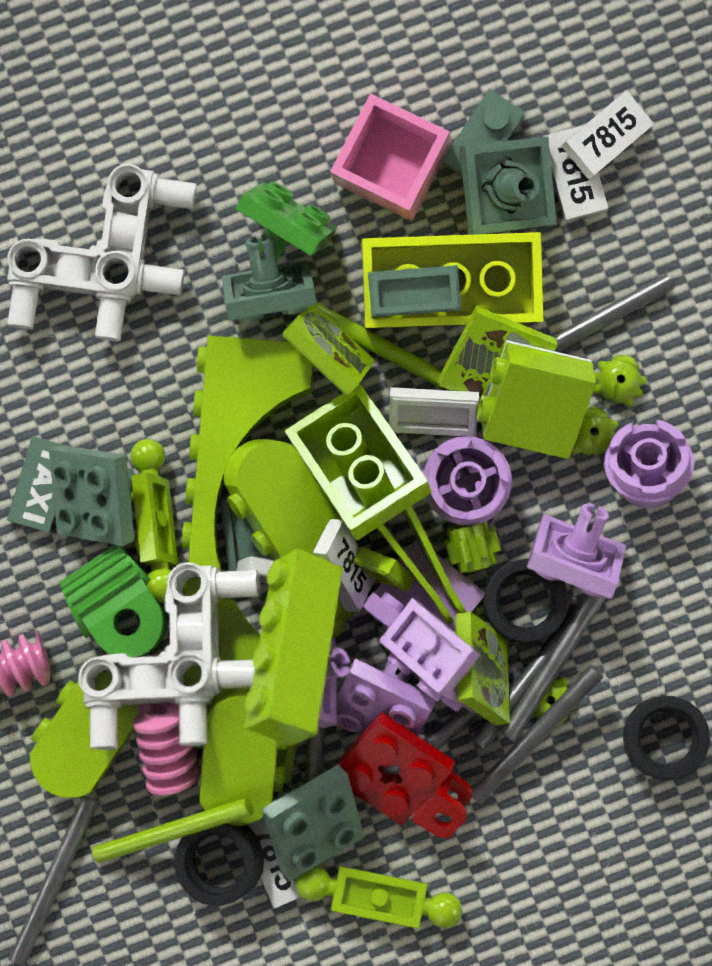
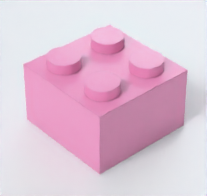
M370 93L330 171L334 184L413 221L452 145L450 131Z

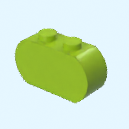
M255 439L238 447L230 456L224 472V484L231 494L227 501L241 520L246 518L254 530L250 537L259 552L265 557L269 555L276 560L297 548L313 554L330 519L340 520L296 447L281 441Z
M101 672L98 674L95 680L97 691L105 690L110 686L113 678L111 672ZM70 680L55 701L61 707L52 721L45 717L33 733L31 740L36 745L30 752V765L37 782L46 791L63 798H76L95 791L135 731L133 719L140 714L137 710L139 704L122 705V708L117 709L118 749L93 750L90 748V709H87L86 704L83 703V690L79 685V680L77 683Z
M251 687L222 688L221 693L213 696L207 712V745H204L199 801L206 811L237 800L249 798L254 807L253 815L228 823L234 826L247 825L264 817L262 808L273 802L274 792H283L285 766L276 765L278 750L286 751L287 744L245 729L247 716L245 700Z

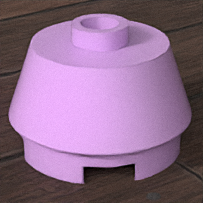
M656 420V424H642L633 427V423H629L621 428L613 437L606 451L604 467L610 483L628 502L642 508H656L669 503L689 482L694 469V457L684 435L676 427L667 422Z
M463 436L444 442L430 455L423 472L432 490V493L426 496L430 506L445 520L459 525L480 524L493 518L504 507L511 492L512 476L506 458L493 444L477 437Z

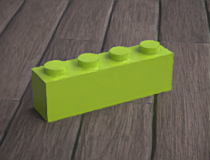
M299 548L273 561L267 574V583L269 584L267 600L260 614L262 629L259 646L255 650L252 665L255 668L252 687L245 700V709L247 710L245 729L290 746L316 735L343 567Z

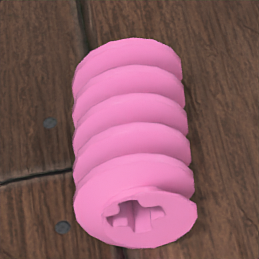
M36 630L35 644L32 645L23 634L19 635L18 649L16 650L12 648L6 639L2 640L0 688L8 697L15 695L16 682L19 683L25 692L32 690L33 676L42 686L49 685L50 661L39 630Z
M175 703L139 704L137 710L140 714L133 719V728L136 732H139L136 736V742L141 747L140 759L145 763L143 765V774L148 778L146 780L147 790L155 795H170L190 789L199 780L200 764L197 761V749L195 746L180 745L179 705Z

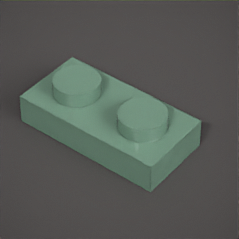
M488 89L453 142L442 165L463 178L460 146L508 141L526 112L491 89Z

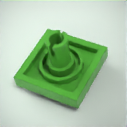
M262 182L245 192L235 209L265 227L266 229L262 235H272L274 237L277 261L288 242L310 256L330 242L338 227L329 222L330 216L326 212L313 205H307L305 208L291 199L293 193L276 182H270L269 185ZM260 238L258 242L259 252L262 254L264 250L262 240Z

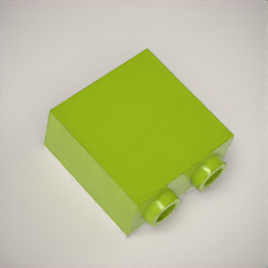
M506 340L501 358L495 357L491 366L489 382L492 384L488 396L482 395L477 409L476 419L482 422L484 440L569 459L596 386L592 360Z

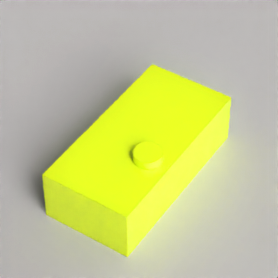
M541 232L362 239L365 328L466 325L476 306L517 323L544 322ZM458 265L461 310L371 317L368 272Z

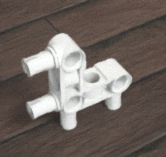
M122 164L116 167L110 173L104 192L102 208L106 214L102 240L97 241L96 246L92 245L90 249L61 246L57 240L22 239L15 242L10 248L7 255L9 265L7 281L13 289L7 325L32 330L38 293L44 289L95 295L96 298L100 299L95 338L120 341L126 303H130L134 296H137V294L141 295L142 291L173 295L182 294L184 270L146 265V260H143L150 209L154 208L155 204L194 209L197 184L160 179L154 171L142 170L132 164ZM127 178H134L141 182L140 191L132 197H124L118 193L120 183ZM28 252H36L41 256L40 265L32 272H24L19 269L20 258ZM114 264H123L128 267L129 273L127 278L119 284H112L106 281V272Z
M188 562L177 565L168 576L165 596V611L170 614V645L166 647V651L161 652L159 656L131 658L126 653L110 654L91 658L83 664L79 671L78 679L79 685L83 690V703L86 704L87 709H90L91 749H118L117 709L122 708V705L175 703L179 705L180 745H207L206 705L211 704L213 696L221 693L222 688L252 687L255 670L252 660L221 661L219 657L218 603L221 602V598L260 597L261 577L258 570L220 572L219 568H215L214 565L198 566L195 563ZM200 577L201 588L193 596H183L182 589L184 583L189 578ZM192 666H201L202 678L195 686L185 687L183 677L186 670ZM111 670L113 676L112 683L105 690L97 691L95 687L96 677L102 671Z

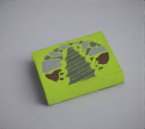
M310 305L306 311L299 313L282 333L283 337L345 395H349L359 385L375 362L363 348L336 325L317 305Z
M476 306L438 378V384L451 391L479 392L480 402L482 395L488 396L492 384L489 382L491 366L495 357L501 358L506 340L555 351L558 346L557 339Z
M471 611L458 613L455 617V633L481 655L456 685L457 699L495 726L510 724L508 639Z

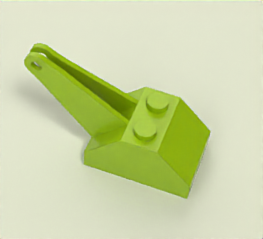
M360 383L349 395L342 393L284 430L340 520H343L356 541L377 528L427 592L445 622L450 625L454 620L442 600L384 526L385 522L402 512L439 584L458 613L467 612L454 592L412 507L413 504L432 493L430 485Z

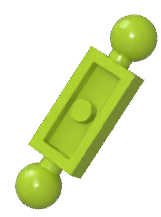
M143 439L138 441L130 452V460L133 467L141 472V474L131 476L133 487L130 496L131 506L136 514L137 523L135 546L141 563L151 565V572L148 574V577L151 579L147 585L148 589L158 603H165L168 576L172 571L169 567L178 565L169 479L160 477L158 472L165 462L164 448L156 440Z
M340 865L337 879L330 878L326 870L315 866L298 876L295 880L298 894L307 901L315 902L323 899L326 895L332 896L330 910L334 912L418 929L421 915L428 916L431 923L439 928L453 927L462 916V904L455 895L441 892L432 898H427L425 895L428 884L424 882Z

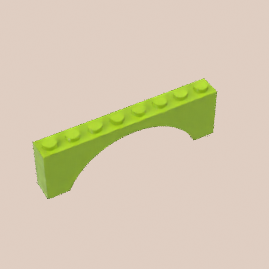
M208 335L207 347L199 346L197 373H204L203 390H195L193 416L201 417L199 434H191L189 460L197 461L196 478H188L186 486V504L193 505L192 522H184L182 533V548L189 549L188 563H195L198 566L214 565L215 568L218 567L220 572H222L217 545V513L224 485L226 464L233 452L246 442L252 432L265 419L293 400L311 393L313 364L286 341ZM189 578L184 583L182 592L186 593L187 597L195 595L201 588V578ZM221 598V602L218 603L219 657L221 661L253 660L255 650L259 646L261 634L247 620L234 598ZM192 666L186 670L183 677L185 687L195 686L202 678L201 666Z

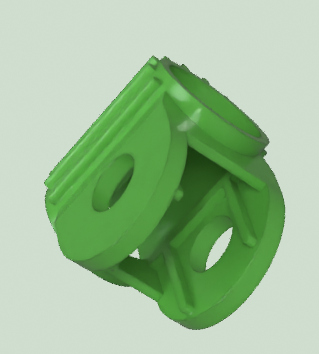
M112 546L59 582L69 609L83 636L87 638L92 635L105 652L109 654L126 653L131 658L143 657L154 651L162 642L167 629V617L164 607L161 603L157 602L147 587L151 580L148 577V573L122 546ZM134 610L140 617V627L136 633L127 636L119 628V618L125 611Z

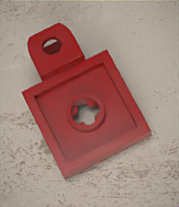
M383 712L373 720L333 766L339 765L348 774L354 795L401 826L414 814L413 822L437 837L450 838L466 821L467 811L464 806L471 800L473 790L465 780L452 772L455 761ZM381 765L390 768L392 765L398 766L400 768L398 775L386 773ZM449 790L455 792L458 798L454 799L448 795ZM440 813L449 816L452 820L442 822L437 819L436 814Z

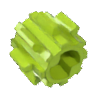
M485 521L475 525L456 524L448 528L450 539L445 540L449 559L451 564H458L461 573L485 569L498 562L496 552L501 551L495 526L488 527V523Z

